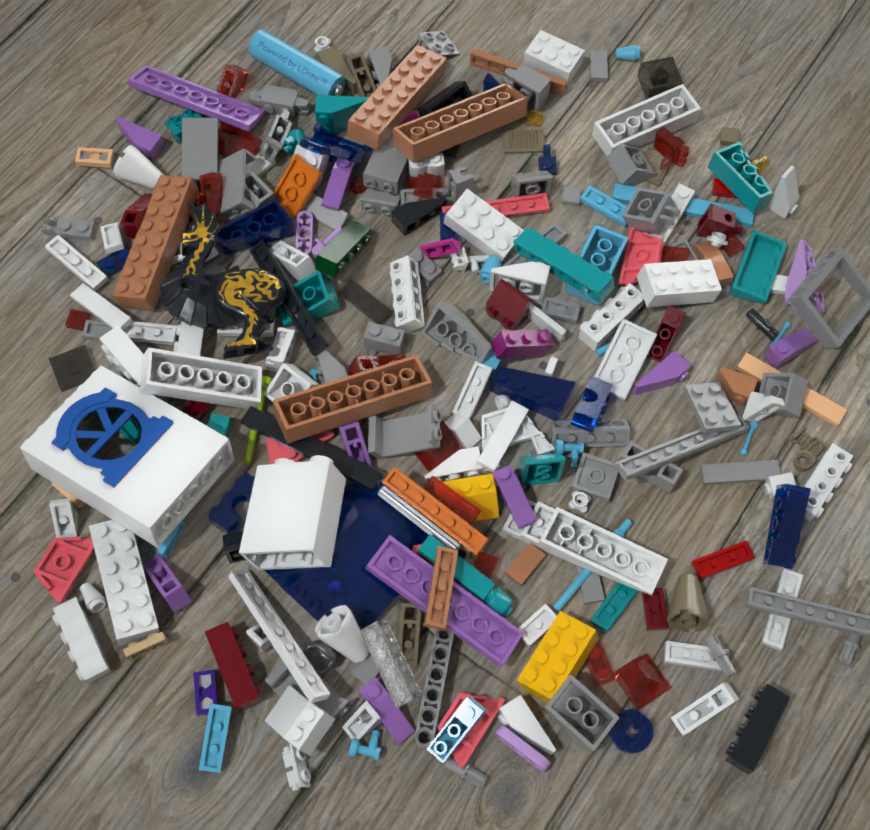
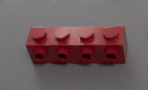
M227 621L205 631L237 712L262 702L259 695L263 693L259 683L254 684L251 677L255 675L250 663L246 665L244 657L247 656L243 645H238L236 639L239 638L236 627H231Z

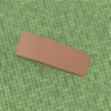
M711 241L695 244L694 248L699 260L711 259L720 286L730 285L733 280V274L720 250L713 246Z

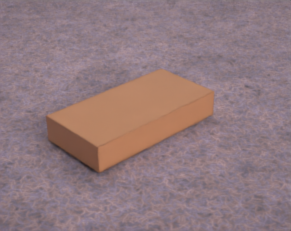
M529 543L505 572V575L522 586L545 558L546 554Z

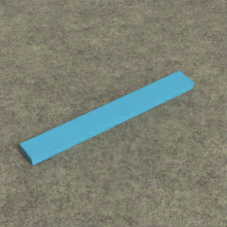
M615 183L612 198L620 203L629 204L638 187ZM696 198L691 199L682 214L701 218L709 205L715 204L735 212V223L742 224L744 227L751 228L754 213L748 208Z

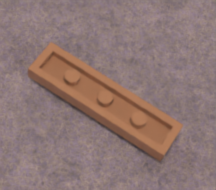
M442 546L436 548L423 625L425 627L441 631L446 629L458 550Z

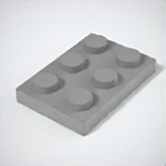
M720 382L685 385L683 391L704 434L740 429L741 423Z

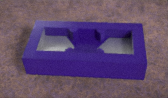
M214 669L193 673L197 716L208 715L210 703L218 704L216 671Z

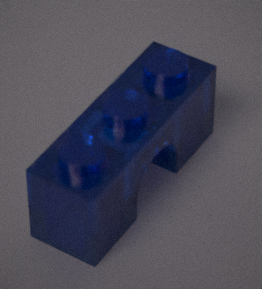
M591 376L570 425L593 433L595 426L599 427L603 416L600 414L604 415L608 407L606 402L610 403L613 392L610 391L612 383Z
M247 472L242 476L240 475L235 480L232 489L224 493L222 501L210 510L208 516L210 523L223 533L227 534L235 530L242 522L240 515L234 511V508L242 501L250 503L255 477Z

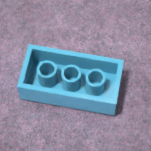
M595 224L580 256L588 263L595 264L600 270L609 272L613 276L626 249L628 237ZM566 283V293L597 306L599 305V302Z

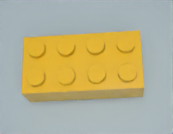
M560 611L519 675L517 682L520 689L547 704L570 674L574 677L578 674L598 641L596 629Z

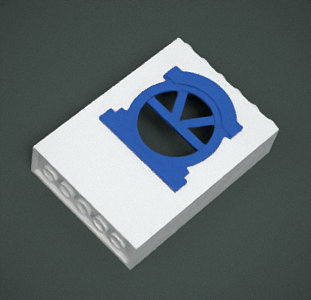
M102 365L20 447L32 470L157 548L235 460L229 438L154 395L140 393V387ZM106 408H120L125 410V412L112 425ZM97 411L106 432L78 431L77 428L90 413ZM133 415L139 420L142 435L133 451L113 460L93 458ZM77 438L98 439L85 453L79 448L76 441Z

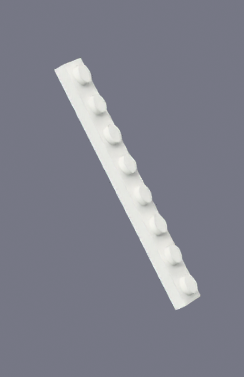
M248 569L231 571L228 576L309 702L314 703L326 700L330 692Z

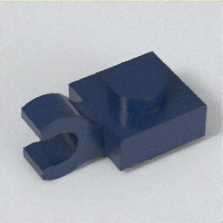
M543 144V157H538V171H548L551 175H556V156H551L550 144Z

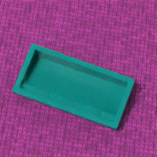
M753 230L747 241L728 294L748 301L766 303L787 243Z

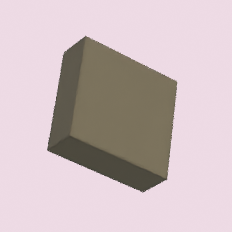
M721 128L720 144L732 145L738 142L739 129Z

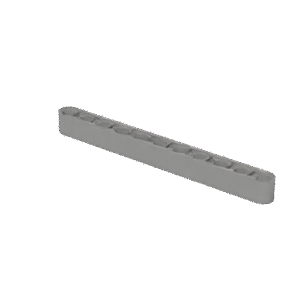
M461 544L458 554L465 557L464 560L468 563L470 550ZM453 580L456 584H458L460 587L463 588L462 585H460L458 582H456L455 580ZM447 628L444 631L450 634L448 639H441L439 637V634L443 631L437 629L435 631L415 732V744L421 750H427L435 738L454 639V633ZM439 651L446 654V657L442 660L435 657V654ZM433 672H440L442 678L434 680L431 678V674ZM435 692L438 694V699L430 701L427 699V694ZM431 713L435 718L432 722H425L422 718L423 715ZM427 734L430 736V741L422 744L418 740L419 736Z

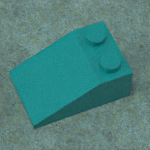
M317 95L315 115L318 134H337L348 130V120L369 97Z
M320 271L314 272L293 285L313 319L324 317L340 308L331 278ZM280 305L278 309L283 326L294 325L283 306Z
M545 452L536 456L526 454L519 457L518 469L521 486L560 482L566 461L565 456L559 453Z

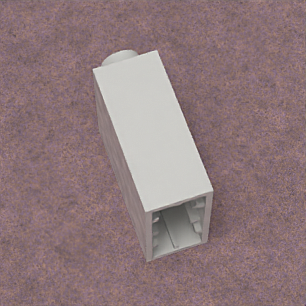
M320 455L312 456L308 462H295L287 458H279L274 461V464L257 466L239 554L257 570L331 567L346 478L335 467L332 459Z

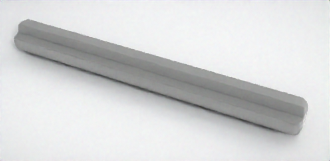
M382 486L379 489L378 496L427 534H431L446 547L459 550L461 546L459 542L388 487Z

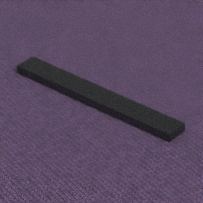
M262 239L249 251L260 269L274 274L284 282L286 299L282 306L309 351L316 357L329 346V343L270 247Z
M252 406L249 407L240 420L241 424L308 459L316 455L332 459L335 467L345 478L374 492L383 478V473L311 436L287 443L277 419Z

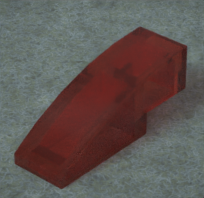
M210 172L199 176L201 192L196 193L197 205L199 207L206 202L208 211L216 214L217 221L222 205L223 178L222 173Z

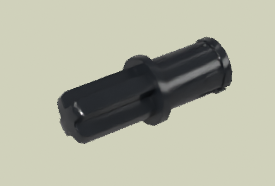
M752 308L747 312L746 317L770 341L780 333L768 322V319H764L755 309Z

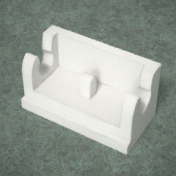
M278 327L272 345L274 351H270L269 356H267L266 366L280 369L283 363H288L297 340L295 330Z

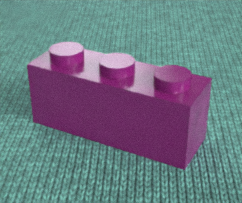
M548 329L500 331L491 342L496 359L543 357L554 346Z

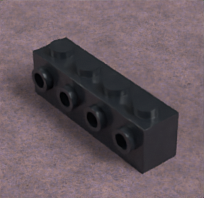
M768 683L763 688L759 687L753 697L756 699L754 705H750L744 714L747 718L744 725L740 724L735 732V735L738 736L735 743L731 742L725 752L728 754L725 761L748 775L754 772L790 699V696Z

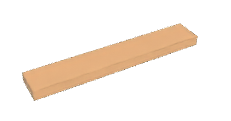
M747 352L736 368L748 376L757 378L759 383L762 382L763 373H782ZM806 388L802 407L837 427L847 409L812 389Z

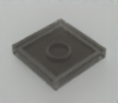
M85 345L49 358L61 392L83 384L95 371Z

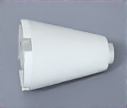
M129 145L123 151L126 153L123 158L119 156L113 173L118 178L155 189L160 175L164 174L136 147Z
M346 605L333 608L331 610L332 614L328 617L324 615L315 628V633L320 640L354 663L366 660L369 647L352 611Z

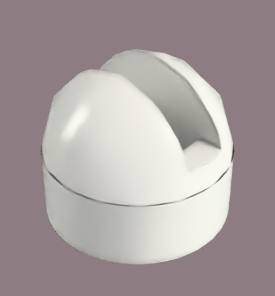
M507 395L495 397V404L498 410L507 408L511 403V399Z

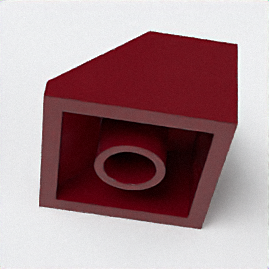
M501 279L486 302L488 316L498 320L507 330H517L528 318L530 299Z

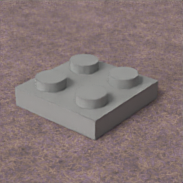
M583 452L571 489L609 502L618 474L617 469L614 467L615 463Z

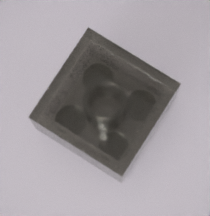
M673 57L640 63L637 77L646 100L683 84Z

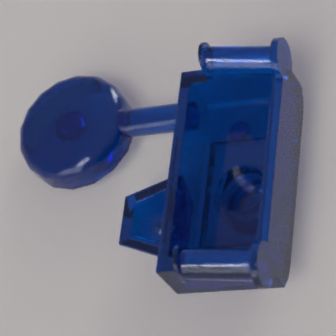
M320 123L314 125L313 138L303 137L300 141V146L304 149L318 154L329 155L328 161L334 164L337 158L360 163L365 159L366 153L373 150V148L365 144L362 145L325 132L324 126Z

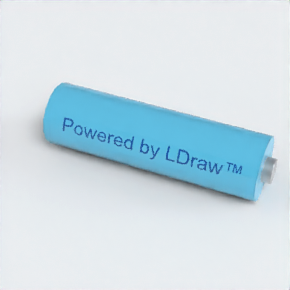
M264 29L257 31L252 37L248 48L251 57L315 95L341 96L343 93L346 79L341 74Z

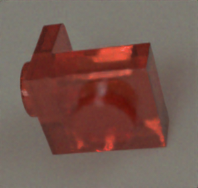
M430 173L418 174L413 195L431 199L435 183L438 180Z

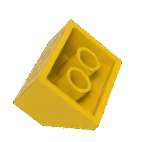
M493 474L434 483L435 498L467 523L499 518Z

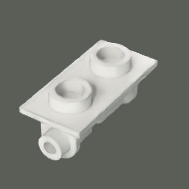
M289 744L290 746L283 748L284 752L282 753L285 768L293 767L292 771L286 773L289 788H292L293 792L301 790V787L310 788L311 775L306 767V754Z

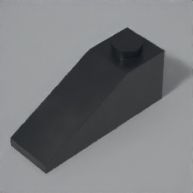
M441 197L408 202L402 206H397L391 212L392 223L406 236L442 213V207L447 206V199Z

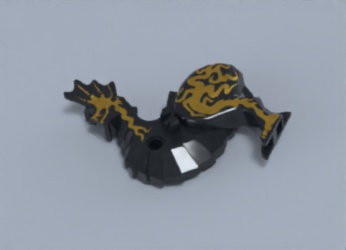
M206 202L199 207L189 203L188 210L194 224L189 225V232H181L183 238V262L175 267V271L166 275V280L161 284L164 310L168 311L176 321L181 320L189 326L194 325L205 330L208 328L221 329L229 325L244 327L237 340L224 347L223 359L274 351L272 345L261 341L259 337L267 329V324L274 322L277 307L282 305L286 299L284 282L266 270L257 268L240 270L239 265L219 274L207 273L203 268L220 257V253L214 247V238L221 232L223 225L217 223L215 213L208 211Z

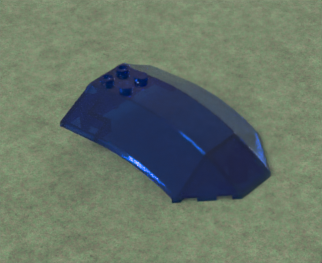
M380 481L374 492L357 483H348L345 486L331 567L265 570L287 594L318 622L324 615L328 617L332 614L331 610L333 608L346 605L352 611L363 635L400 595L366 570L365 567L389 535L411 551L414 545L422 544L429 536L424 530L378 496L379 489L382 486H386L382 481Z

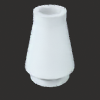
M90 582L84 583L80 587V591L87 610L92 613L100 612L106 606L105 597Z

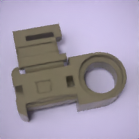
M804 426L790 439L793 444L796 442L800 446L799 449H802L793 460L794 468L800 472L809 470L817 461V455L822 450L826 451L829 447L818 436H814L812 439L804 431ZM798 459H806L808 466H801L798 463Z

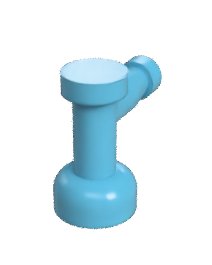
M556 439L554 452L562 455L564 451H571V467H578L579 454L584 452V443L564 444L563 440Z
M377 730L372 731L368 747L360 745L359 740L352 738L348 756L355 757L357 754L374 757V760L378 761L381 748L377 747L381 732Z

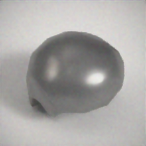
M314 640L303 651L314 670L320 673H324L336 661L335 650L322 640Z

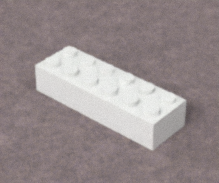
M681 84L596 121L592 136L606 156H608L620 143L641 147L697 122L701 107L686 87Z
M148 348L142 357L140 393L249 409L250 406L255 408L261 403L262 367L155 348Z
M114 520L90 525L89 530L118 646L147 639L148 635L159 632V627L134 533Z

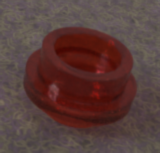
M354 177L349 183L350 189L356 194L363 193L367 186H363V177Z

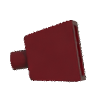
M710 204L698 221L696 236L707 238L713 232H720L725 234L727 239L731 233L740 235L743 225L735 223V212L715 204Z

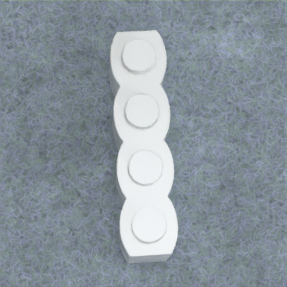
M74 597L54 607L55 614L52 615V618L57 627L61 626L63 631L60 633L64 644H69L70 650L68 655L72 662L76 661L78 669H76V673L79 679L89 684L109 674L111 669L80 600Z

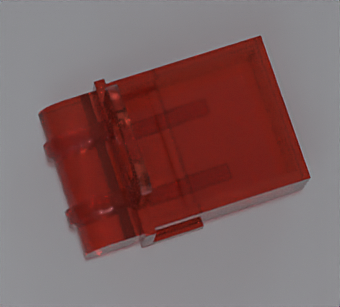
M665 127L656 132L653 148L665 157L661 161L660 170L674 163L678 167H684L687 163L689 147L684 145L685 142L680 137H675Z

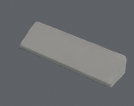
M312 193L303 211L311 212L313 219L332 230H335L338 226L343 229L349 221L348 213L340 208L336 211L322 207L323 199Z

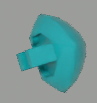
M300 129L290 131L287 138L284 139L285 146L283 150L291 155H294L297 144L309 148L308 139Z

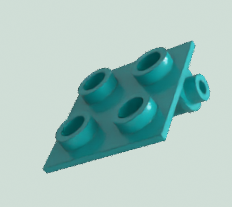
M187 109L182 114L172 116L164 122L167 128L174 134L173 137L176 142H182V118H203L199 113Z

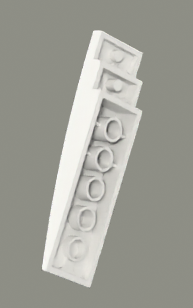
M528 500L537 522L518 529L510 514L502 529V532L528 544L531 543L543 551L649 595H652L668 561L667 558L563 509L558 507L554 509L539 501L535 503Z

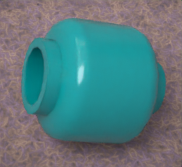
M492 588L483 600L486 606L504 618L513 609L510 607L512 598L500 588L495 590Z

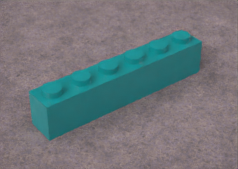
M527 227L513 241L517 254L531 262H542L550 265L549 273L599 303L615 288L613 276L609 272H604L595 264L585 261L580 255L569 252L566 247H561L552 239L545 238L537 230L533 231Z

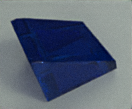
M487 73L483 81V92L500 85L490 73Z

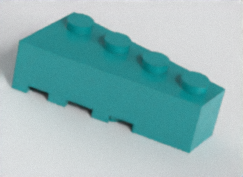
M739 141L715 151L708 168L752 213L766 208L773 192L763 176L758 175L756 165H752L749 161L750 156L742 150L743 145Z

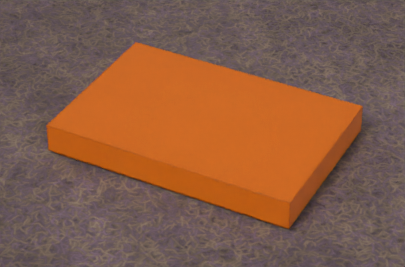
M295 154L273 192L276 204L293 219H297L298 213L303 211L323 174L302 156Z

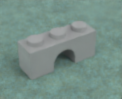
M630 441L620 460L647 449ZM669 463L639 475V477L670 493L683 469L673 463Z

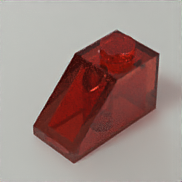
M225 65L217 92L236 98L245 86L249 71L237 65Z

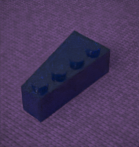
M274 198L223 225V229L215 237V240L224 255L252 248L262 239L266 243L295 236V224L277 198Z
M498 366L490 381L489 391L497 395H507L511 401L549 419L558 421L574 391L576 382Z
M791 484L776 485L763 564L792 569V566L795 565L797 559L795 553L800 541V533L811 488Z

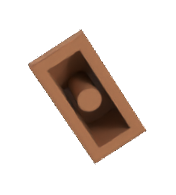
M724 367L720 368L716 377L728 399L738 405H747L751 392H754L758 380L757 378Z

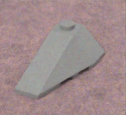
M451 302L438 303L421 332L434 345L445 347L452 352H458L481 363L485 361L493 348L464 313Z

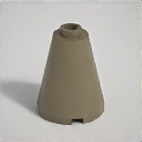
M684 573L678 577L667 615V622H669L670 628L677 631L689 632V629H695V632H698L709 626V617L699 579L692 573Z

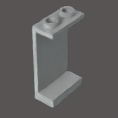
M182 118V177H192L196 185L214 187L218 184V131H220L218 118Z
M393 133L378 150L374 149L363 173V186L397 194L398 181L408 158L394 147Z
M242 149L219 161L216 215L228 223L254 211L255 204L244 198L246 165L256 160V156L246 149Z
M408 160L398 181V193L393 194L367 187L364 197H361V210L382 213L387 216L391 215V212L399 205L400 190L404 186L408 170Z
M429 404L428 412L386 421H382L377 416L369 417L368 453L376 459L439 448L440 440L442 439L440 430L442 416L440 411L432 404Z
M284 662L265 679L266 684L279 697L283 695L289 685L305 696ZM320 677L330 695L326 700L314 703L335 718V722L338 717L342 719L348 713L350 704L347 699L344 700ZM333 723L326 732V734H328L334 727Z

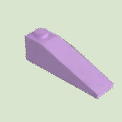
M804 239L799 241L786 283V294L784 297L789 305L791 302L788 298L816 266L813 250ZM817 287L808 299L818 313H824V296L822 292L819 293Z

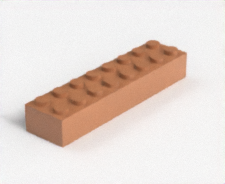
M417 45L348 120L347 136L378 150L392 135L393 128L399 126L406 119L409 113L413 111L445 74L447 58Z
M506 82L393 128L394 147L413 163L527 116L528 98Z
M160 175L112 295L121 307L155 310L162 291L161 284L166 280V275L169 273L182 239L181 232L185 231L190 218L188 204L191 203L194 206L200 192L192 177Z
M414 355L273 400L274 415L287 443H291L431 397L432 381L419 357Z

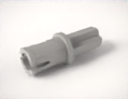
M848 633L847 638L843 640L844 646L839 656V661L842 664H851L856 650L860 647L859 641L861 636Z
M717 635L705 640L714 657L713 661H717L726 677L734 675L736 670L727 657L728 651L724 650Z
M452 755L444 767L459 775L461 780L466 779L479 788H482L487 780L485 775L471 768V764L465 765L463 770L460 769Z

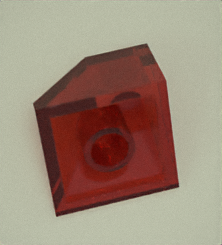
M443 420L440 422L442 433L440 447L413 452L428 473L460 450L452 431Z
M647 653L633 659L618 669L613 675L637 711L672 688Z

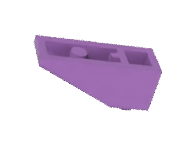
M116 117L120 131L130 144L136 147L147 159L154 161L165 147L162 136L121 117Z
M337 158L321 203L322 207L336 211L339 210L352 180L355 162Z
M805 327L769 346L764 358L773 368L779 369L817 343L818 340Z
M673 351L635 384L632 393L638 395L673 386L679 381L683 382L689 376L688 371L691 365L676 351Z
M355 421L339 426L338 429L346 454L372 468L359 422Z
M511 465L492 472L496 487L518 529L537 522Z
M159 553L142 564L174 613L192 601Z
M376 677L359 690L361 698L365 702L368 701L379 715L381 724L398 745L415 733V730Z

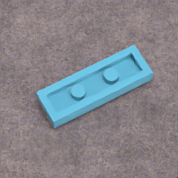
M589 185L580 197V202L625 227L627 223L622 215L627 206Z
M210 703L199 770L221 772L232 706Z

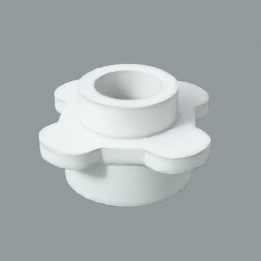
M325 36L318 37L315 40L316 47L314 50L320 52L330 48L331 40Z
M713 232L711 236H707V240H710L711 244L715 247L728 245V242L725 241L726 235L723 233Z
M574 491L569 507L571 509H578L582 513L586 512L588 509L587 504L591 501V497L583 492Z

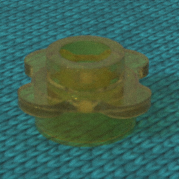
M538 110L527 112V121L525 122L527 126L539 127L542 125L541 112Z

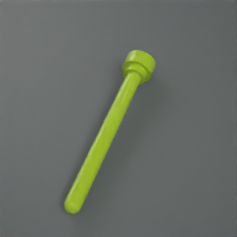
M262 376L261 403L255 407L262 412L266 398L263 394L273 380L267 376ZM252 429L250 430L244 458L246 464L252 462L258 432Z

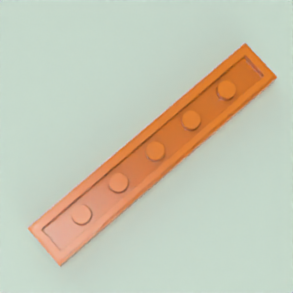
M395 466L382 481V483L476 556L488 543L489 539Z

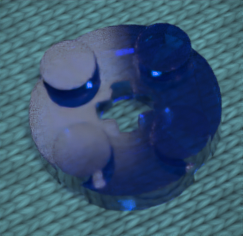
M628 709L620 712L617 715L619 719L610 730L612 742L619 751L628 754L642 752L649 746L653 738L651 721L638 710ZM629 726H632L634 730H637V733L634 734V737H630L629 734H626V730L629 729Z

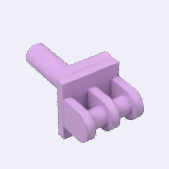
M340 226L322 243L317 238L315 239L316 245L312 248L315 258L342 230Z

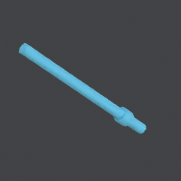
M626 519L612 533L624 538V534L630 528L632 522ZM584 569L554 604L553 608L557 612L564 607L592 571Z

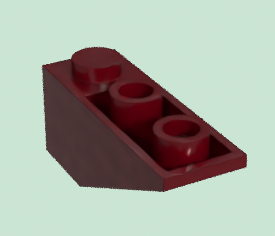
M145 193L125 210L119 225L128 238L136 237L152 194Z
M668 305L657 328V336L647 355L648 358L659 363L664 360L686 312Z

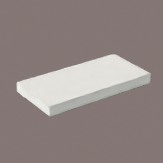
M622 319L590 385L625 401L657 334Z

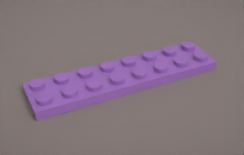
M145 65L128 78V86L211 118H218V120L226 124L236 126L245 131H250L265 117L264 109Z
M389 535L365 569L426 613L433 566ZM453 581L446 628L501 668L524 633Z

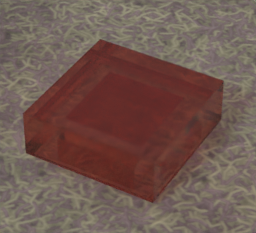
M734 234L725 239L728 245L720 247L729 258L745 248L743 243Z
M71 309L65 326L83 331L85 322L90 317L89 312Z

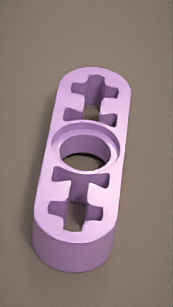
M301 211L297 215L296 249L302 252L303 244H306V251L304 253L311 257L313 248V215L309 211ZM304 218H307V226L303 224ZM302 232L310 234L307 238L300 237Z
M500 725L494 733L498 739L539 771L545 773L550 766L549 760L507 727Z

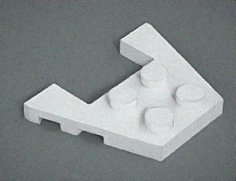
M507 408L482 415V452ZM527 415L509 446L531 440L537 455L545 452L554 453L555 451L554 446L545 439L541 431H538ZM500 464L497 465L495 471L500 469ZM483 467V474L491 472Z

